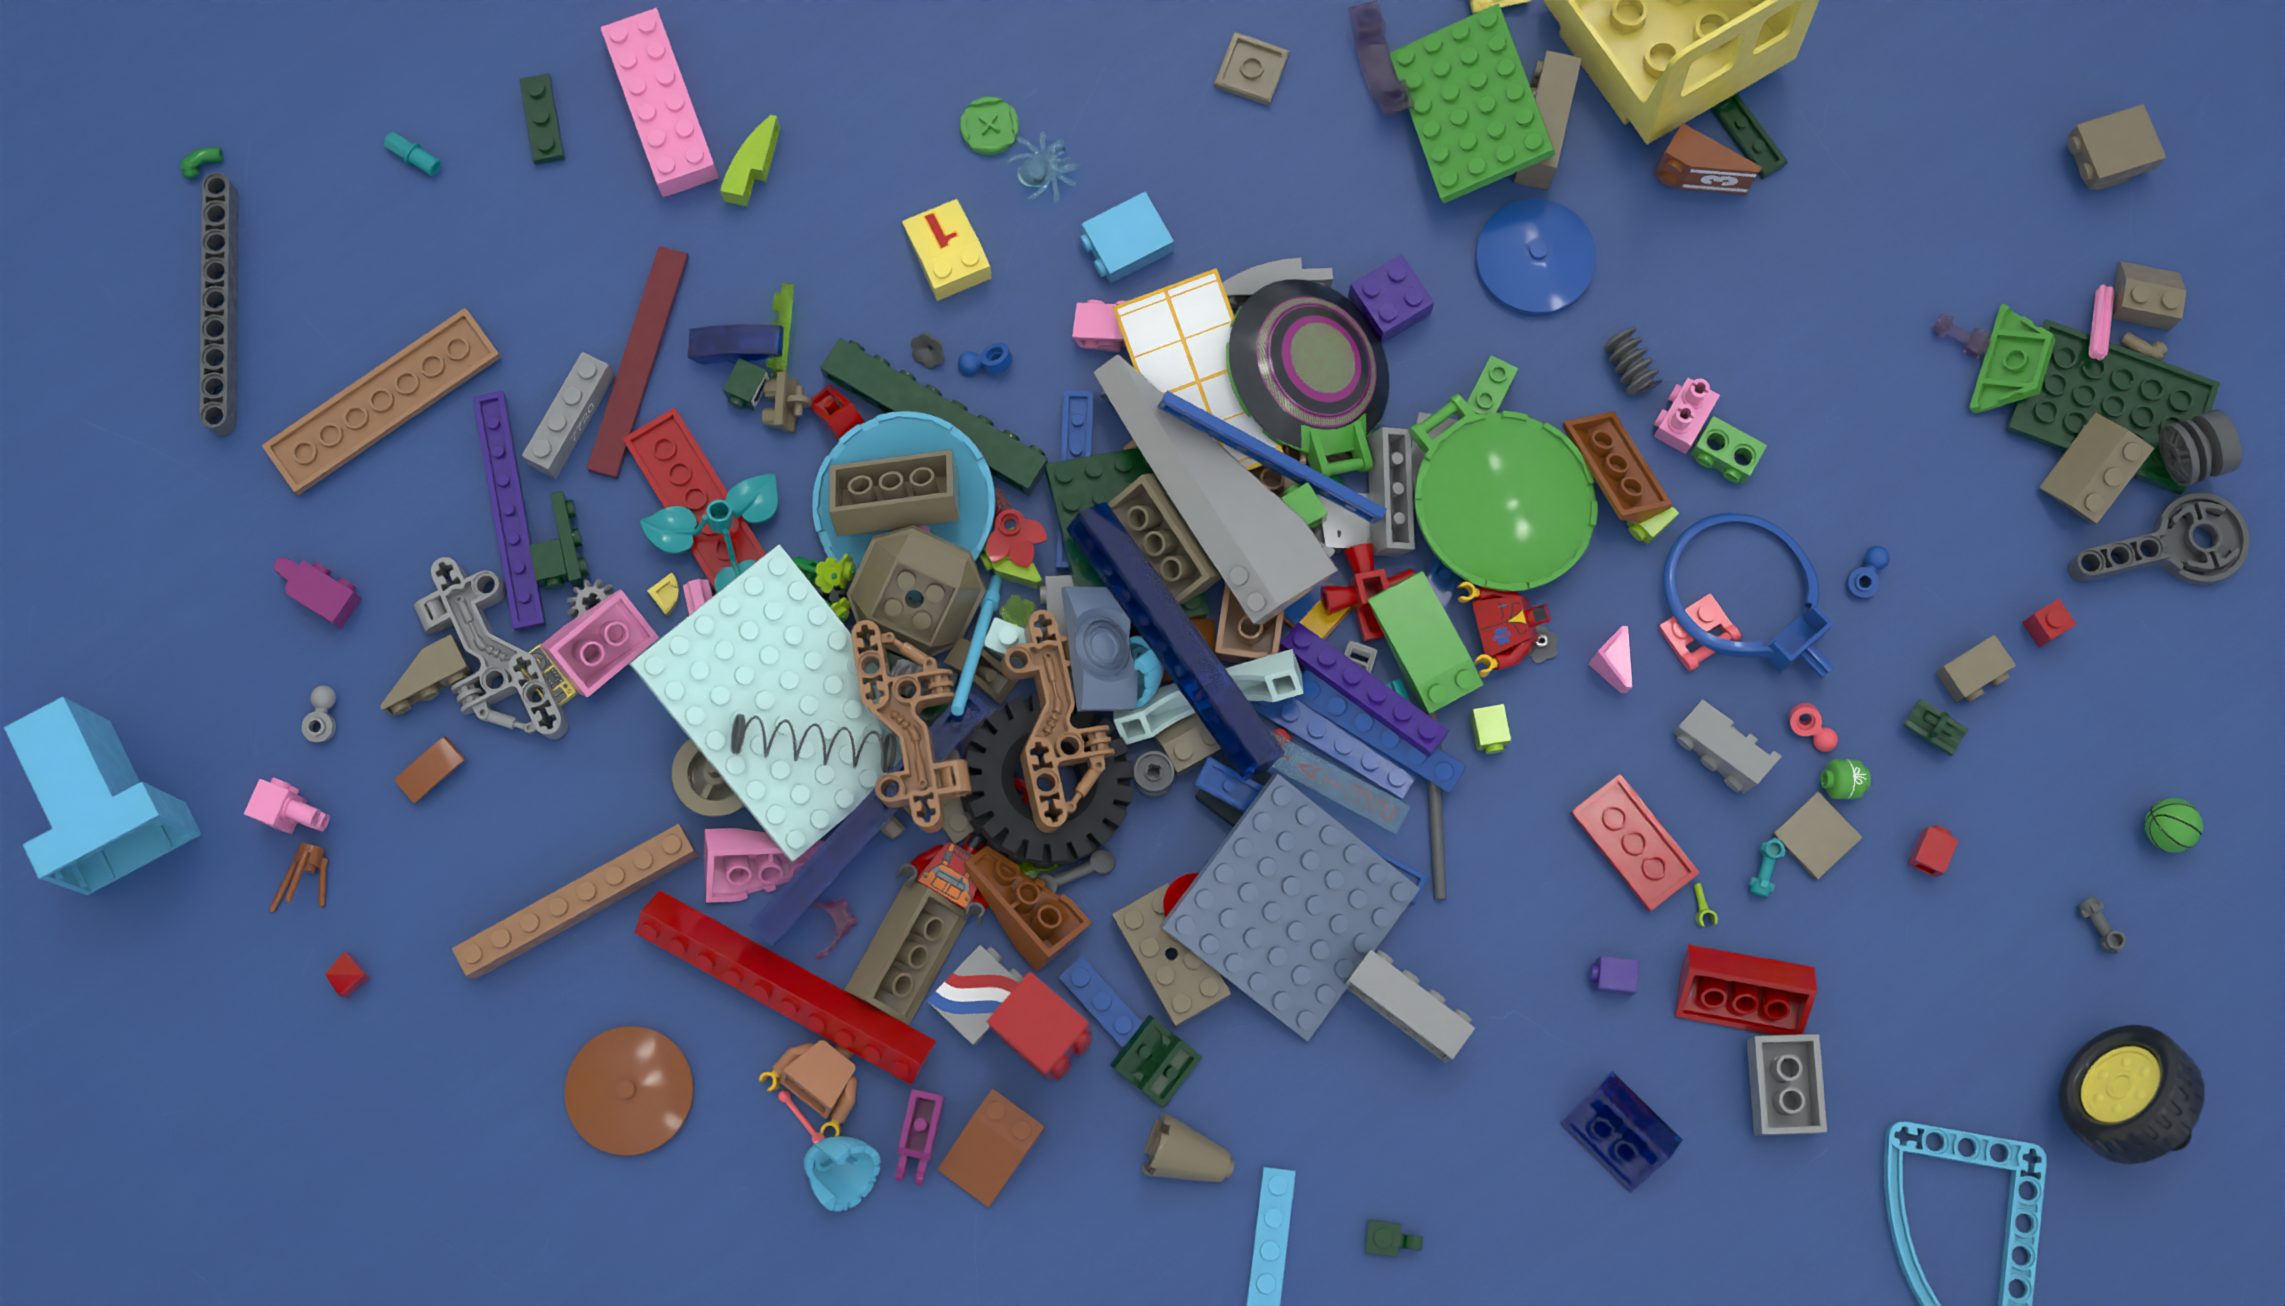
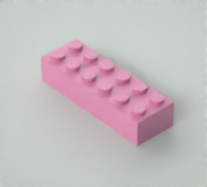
M657 8L600 27L662 197L664 198L718 179L716 167Z

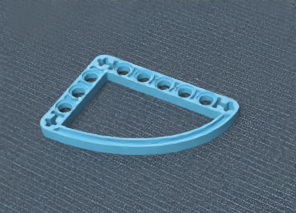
M1896 1122L1891 1124L1885 1134L1884 1192L1887 1217L1900 1266L1920 1306L1942 1305L1926 1281L1910 1237L1903 1194V1152L2011 1171L1997 1306H2032L2047 1164L2044 1150L2032 1143L1917 1123ZM1902 1128H1904V1134L1911 1136L1918 1135L1917 1129L1921 1131L1917 1141H1903L1902 1145H1900V1139L1895 1138L1894 1134L1895 1132H1900ZM1936 1133L1940 1136L1942 1146L1938 1151H1932L1927 1147L1926 1137L1928 1134ZM1963 1138L1969 1139L1974 1145V1151L1969 1157L1962 1156L1958 1151V1143ZM1994 1144L2002 1145L2006 1151L2005 1159L2000 1163L1995 1162L1990 1156V1148ZM2030 1150L2031 1155L2037 1157V1162L2030 1164L2029 1173H2036V1178L2020 1176V1172H2028V1161L2023 1160V1154H2029ZM2024 1181L2029 1182L2034 1187L2035 1193L2030 1200H2024L2019 1195V1185ZM2025 1214L2030 1218L2031 1227L2028 1232L2022 1233L2016 1228L2015 1220L2018 1215ZM2018 1246L2023 1247L2028 1254L2027 1262L2021 1266L2017 1265L2012 1259V1251ZM2014 1279L2020 1280L2024 1285V1294L2019 1298H2014L2008 1290L2009 1283Z

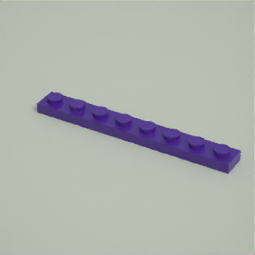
M503 391L474 396L473 403L513 629L520 631L546 625L540 587L535 580L529 548L532 542L506 396Z

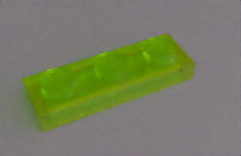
M782 283L779 292H774L772 300V310H777L776 321H771L769 339H774V350H768L767 368H772L771 378L777 379V372L787 371L794 284Z

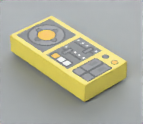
M539 644L528 653L540 662L559 705L562 706L578 693L541 649V644ZM524 661L521 663L523 667L521 671L528 677L529 681L533 680L534 678L530 676L527 669L529 664ZM536 689L538 694L543 699L545 695L544 689Z

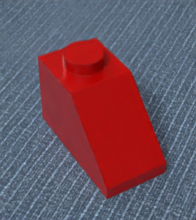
M830 384L811 398L812 406L809 408L838 441L853 427L865 423L852 402Z

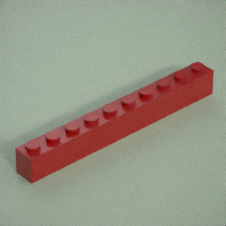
M659 890L640 913L635 934L910 1085L914 1083L927 1064L936 1040Z

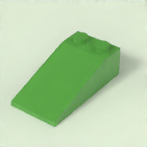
M1423 571L1367 599L1419 709L1430 714L1484 685L1468 651Z

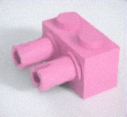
M1687 378L1683 386L1676 384L1668 398L1669 401L1673 402L1668 411L1662 409L1653 424L1659 427L1653 437L1686 454L1720 395L1710 390L1709 383L1701 378L1696 380Z
M273 777L271 782L259 779L244 812L245 815L291 835L297 823L321 832L326 829L330 815L307 805V800L298 795L300 789Z

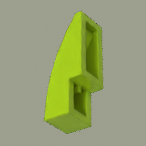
M770 115L744 141L734 156L720 189L724 202L748 207L754 180L767 181L781 128L776 115Z

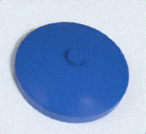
M1524 199L1501 208L1487 221L1477 242L1475 264L1483 287L1497 303L1519 314L1545 316L1563 311L1584 294L1594 275L1596 247L1590 230L1572 210L1550 200Z

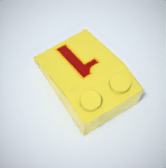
M957 199L902 221L937 301L992 279L990 264Z

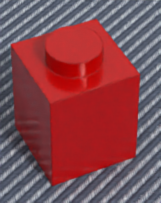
M2060 599L2050 603L2022 622L2039 648L2077 625Z
M1937 825L1929 826L1921 830L1907 865L1935 878L1941 876L1946 872L1959 839L1950 836L1951 831Z

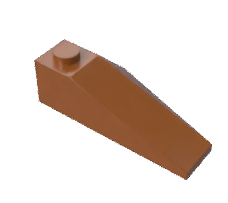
M989 846L984 847L963 864L1015 948L1036 972L1059 956L1092 924L1072 899L1064 894L1059 896L1045 887L1046 883L1039 878L1034 880L1020 871L1019 865Z

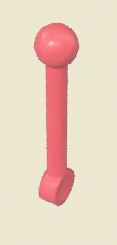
M787 1090L780 1091L778 1094L779 1101L786 1103L812 1135V1142L816 1143L825 1139L824 1134L817 1133L790 1099L791 1094Z

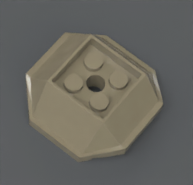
M911 525L872 537L846 594L851 602V609L856 623L862 620H870L879 627L882 634L892 632L897 640L902 643L908 642L929 657L953 648L958 640L964 637L983 598L986 586L980 576L971 551ZM916 590L924 598L920 601H912L907 596V593ZM872 633L866 634L867 640L870 641V636H872ZM894 644L886 645L887 649L903 655L900 653V648Z

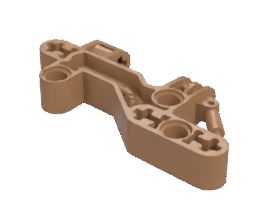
M1038 610L1030 616L1024 627L1026 644L1011 647L1004 655L1000 663V669L1002 674L1010 680L1032 677L1035 680L1041 710L1020 756L1035 825L1040 831L1052 833L1066 821L1067 813H1073L1076 810V804L1080 798H1085L1095 781L1104 771V758L1113 756L1115 751L1108 746L1112 743L1111 737H1106V733L1110 731L1108 725L1077 729L1071 725L1070 716L1075 706V700L1068 673L1072 672L1068 636H1060L1057 620L1051 612ZM1037 622H1039L1041 627H1046L1043 634L1039 627L1035 628ZM1009 658H1020L1023 661L1024 668H1014L1010 664ZM1082 738H1088V741L1085 742V747L1090 749V752H1084V741ZM1061 743H1070L1075 749V754H1065L1061 750ZM1034 748H1036L1037 753H1043L1039 761L1037 755H1031ZM1087 762L1089 769L1075 788V796L1071 801L1065 802L1058 767ZM1037 779H1046L1051 785V791H1041L1037 786ZM1051 798H1053V800H1052V801L1050 802V804L1048 805V800H1050ZM1048 810L1050 814H1056L1057 816L1053 822L1050 817L1045 818L1044 816Z
M862 620L854 625L851 634L861 699L866 708L900 740L905 769L882 775L875 784L876 794L890 808L910 805L911 814L917 826L926 833L937 832L943 827L945 822L943 801L972 793L967 761L959 759L936 763L931 731L920 719V713L924 708L949 703L954 700L956 693L950 691L954 688L953 681H949V678L953 675L952 670L939 669L933 657H929L908 642L902 643L897 640L892 632L882 634L874 622ZM867 633H872L870 645L873 650H869L864 642ZM894 644L900 648V653L922 666L923 672L890 677L886 645ZM870 663H880V668L876 673H866V667ZM930 683L927 685V692L932 693L931 695H925L922 684ZM872 685H877V689L882 695L877 704L872 701L876 699L875 689ZM906 687H916V693L913 697L909 699L901 697ZM889 785H899V792L896 796L891 798L885 797V789ZM923 802H928L930 810L935 814L931 816L930 822H926L922 818L927 814Z

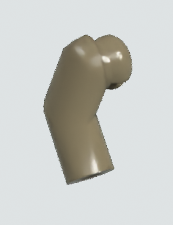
M2130 332L2121 341V346L2160 361L2164 359V355L2168 352V348L2163 342L2156 341L2151 345Z

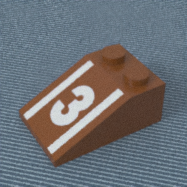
M1682 123L1664 152L1654 175L1663 184L1680 190L1746 195L1762 167Z

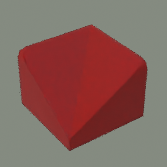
M344 952L325 974L335 991L343 998H347L370 978L368 973L348 952Z

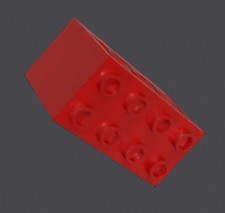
M1030 971L986 1021L994 1034L1049 1082L1054 1077L1060 1080L1070 1069L1069 1060L1075 1053L1081 1056L1092 1043L1090 1023Z

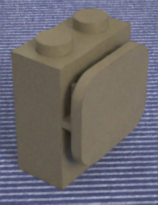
M2144 104L2078 124L2067 136L2068 148L2073 154L2080 176L2089 187V190H2101L2126 182L2132 176L2156 169L2167 158Z

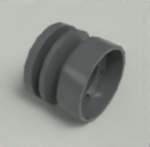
M2211 410L2196 415L2191 420L2183 419L2161 428L2159 434L2161 458L2171 478L2180 486L2186 487L2195 482H2202L2209 478V476L2218 477L2234 472L2240 466L2242 448L2238 433L2230 418L2221 410Z

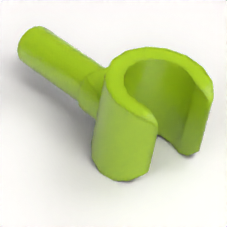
M1701 883L1694 884L1699 908L1695 916L1696 923L1704 927L1702 918L1704 914L1708 913L1711 917L1712 925H1716L1718 916L1714 911L1709 910Z

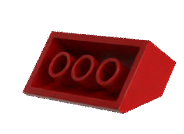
M1688 944L1680 971L1675 1017L1772 1035H1803L1817 994L1815 967Z

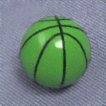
M2171 797L2159 800L2151 806L2145 816L2144 830L2156 848L2168 853H2178L2189 850L2200 840L2203 833V819L2192 803L2180 798Z

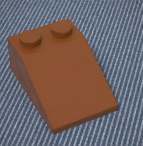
M992 1089L937 1170L989 1208L1046 1128Z

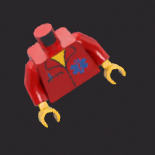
M1463 582L1457 586V588H1465L1469 592L1468 597L1461 596L1457 598L1459 602L1466 603L1473 597L1477 600L1473 601L1472 604L1485 654L1480 655L1474 662V665L1484 663L1487 666V669L1481 670L1478 673L1480 677L1488 676L1492 669L1497 671L1518 665L1532 650V644L1538 641L1536 626L1551 622L1550 612L1546 604L1531 608L1529 600L1520 596L1517 591H1497L1478 585L1475 587L1470 582Z

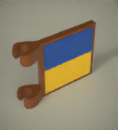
M1327 579L1284 609L1283 622L1291 629L1300 622L1324 641L1354 609V606H1351L1329 616L1325 614L1321 602L1320 589L1321 586H1334ZM1270 619L1263 624V629H1269L1275 620Z

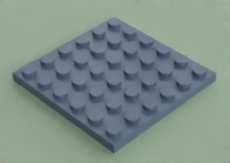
M1274 773L1159 927L1308 1042L1347 989L1345 984L1369 951H1375L1420 888L1282 776Z

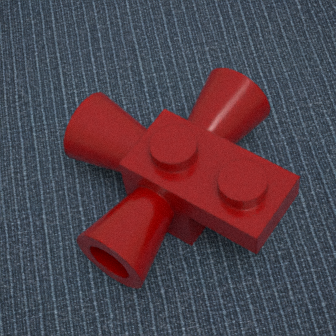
M1372 543L1349 547L1343 553L1354 576L1348 586H1321L1320 595L1324 612L1329 616L1354 606L1363 643L1385 639L1367 599L1415 573L1410 568L1387 578L1385 569L1374 571Z

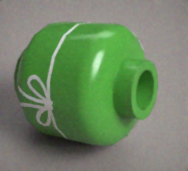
M1833 759L1827 764L1825 770L1821 772L1820 783L1832 799H1859L1869 789L1871 776L1868 768L1864 767V764L1857 759Z

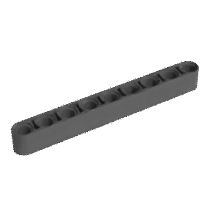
M214 172L207 175L202 183L199 417L202 424L213 434L224 437L230 435L235 430L237 424L238 190L224 174ZM225 186L223 192H221L220 194H216V191L219 188ZM220 215H225L223 220L215 223L216 219ZM225 243L222 249L215 251L217 245ZM224 271V275L215 280L217 273ZM224 299L222 306L214 308L219 300ZM224 328V331L220 336L214 337V334L218 329ZM224 357L221 364L213 366L217 358ZM223 385L221 393L213 395L214 390L218 386ZM223 414L221 422L213 424L215 417Z

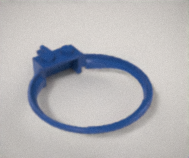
M1723 513L1701 519L1688 527L1677 538L1665 562L1663 576L1664 591L1668 606L1676 621L1695 641L1712 651L1737 658L1765 657L1779 673H1782L1799 657L1821 679L1835 667L1814 645L1830 630L1834 623L1817 607L1819 583L1815 569L1806 553L1788 533L1760 517L1742 513ZM1739 521L1759 525L1779 536L1793 550L1804 571L1806 580L1804 605L1808 608L1806 614L1802 613L1764 646L1762 641L1739 642L1722 639L1699 627L1688 615L1680 601L1676 586V568L1684 547L1694 536L1703 530L1715 525Z

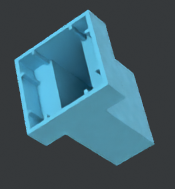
M61 697L4 727L52 827L51 830L23 844L39 879L89 895L202 835L186 802L143 781H139L111 722L106 718L65 697Z

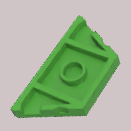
M2005 304L2000 305L1969 407L1972 413L1977 414L2038 395L2045 378L2056 341L2054 335L2042 327L2035 326L2033 321L2025 316L2021 317L2011 311L2010 307Z

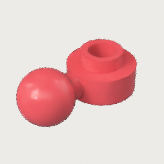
M1801 703L1792 708L1789 714V722L1796 734L1800 736L1812 735L1815 748L1821 752L1832 751L1837 746L1838 736L1836 732L1831 728L1821 727L1822 717L1817 707L1810 703ZM1802 714L1810 715L1807 721L1799 720Z

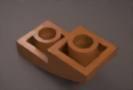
M444 736L394 779V782L415 804L424 798L440 781L446 779L466 758Z

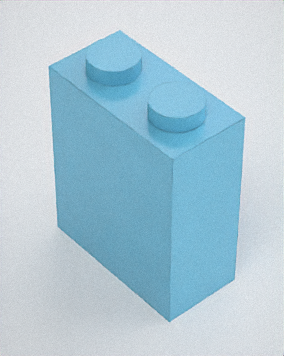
M1146 192L1082 223V235L1079 236L1081 243L1087 252L1092 251L1096 258L1094 265L1101 277L1106 276L1110 284L1174 252V241Z

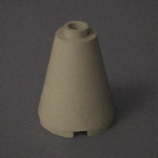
M1163 1112L1160 1114L1163 1121L1156 1119L1144 1149V1153L1149 1155L1148 1164L1142 1162L1141 1171L1143 1174L1151 1177L1221 1183L1224 1178H1230L1235 1161L1231 1159V1152L1172 1115Z

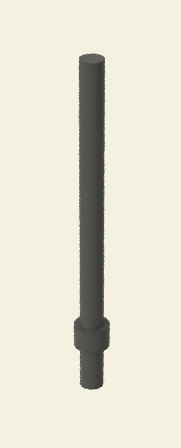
M1436 712L1425 713L1437 722ZM1442 743L1438 746V748L1441 749V750H1442ZM1428 780L1434 900H1446L1441 787Z

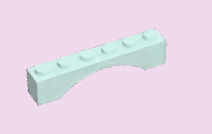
M1290 649L1159 687L1151 700L1142 707L1132 711H1114L1113 720L1120 737H1123L1127 745L1154 737L1175 722L1214 706L1240 701L1276 702L1304 694L1302 673L1294 651Z

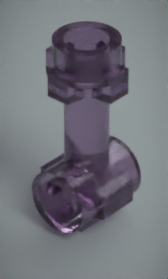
M1940 314L1932 327V330L1937 332V336L1943 338L1948 334L1966 344L1963 351L1972 358H1980L1981 354L1984 355L1991 343L1989 342L1991 335L1987 331L1975 328L1970 333L1953 324L1955 317L1949 314L1947 316Z

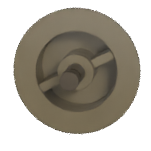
M688 739L677 752L672 766V782L679 799L692 811L711 817L729 815L744 807L745 805L692 740Z

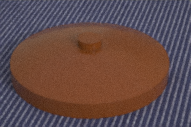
M639 1026L613 1028L591 1039L574 1058L565 1082L566 1109L576 1131L592 1146L604 1152L621 1156L646 1154L662 1147L673 1139L682 1129L690 1115L695 1093L692 1069L682 1050L665 1035Z

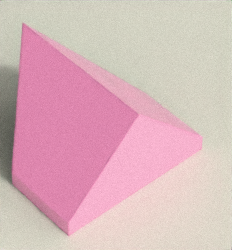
M1621 626L1588 663L1589 666L1620 693H1628L1632 688L1628 626Z

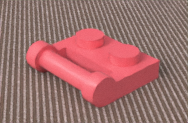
M1711 593L1685 609L1691 619L1706 632L1719 626L1723 633L1717 637L1731 641L1742 640L1740 631L1730 622ZM1674 616L1658 627L1689 672L1698 668V663L1715 653V651L1705 646L1692 653L1689 652L1686 646L1695 640L1683 630Z

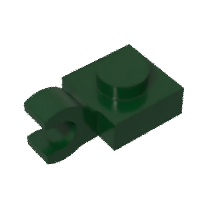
M1369 1220L1365 1253L1398 1257L1399 1247L1422 1250L1423 1237L1400 1234L1401 1224Z

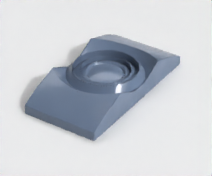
M1073 586L1061 588L1077 711H1132L1136 709L1138 670L1134 669L1135 662L1131 655L1129 644L1131 617L1120 588Z

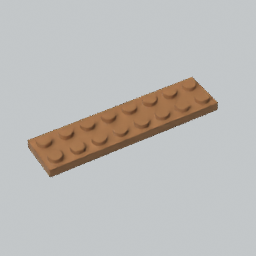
M465 307L261 446L294 493L299 496L496 362L501 356Z

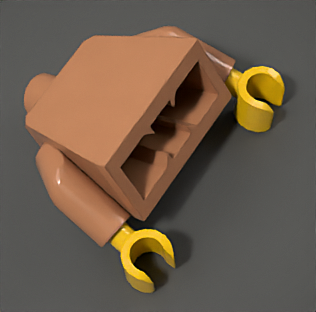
M824 1040L818 1041L815 1045L806 1043L789 1048L773 1065L772 1072H764L759 1076V1083H763L768 1076H771L773 1084L767 1091H775L783 1084L826 1120L831 1116L832 1119L821 1127V1135L824 1134L827 1126H833L836 1130L835 1136H840V1123L846 1121L856 1101L858 1081L853 1076L856 1066L849 1061L854 1053L839 1045L833 1048Z

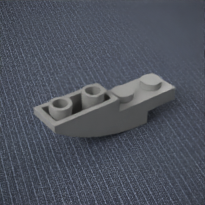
M1292 258L1252 267L1234 275L1222 284L1232 309L1237 305H1243L1259 289L1277 281L1290 279L1308 280L1331 288L1333 272L1332 268L1302 269L1301 258Z

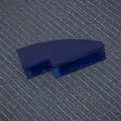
M738 324L693 328L689 331L688 358L705 365L723 361L736 364L739 358L751 362L781 357L784 327L781 325Z

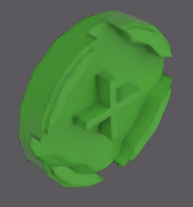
M985 96L971 102L969 107L963 112L960 119V131L964 142L972 151L982 155H997L1005 152L1015 143L1019 135V119L1015 109L1004 102L1003 99Z

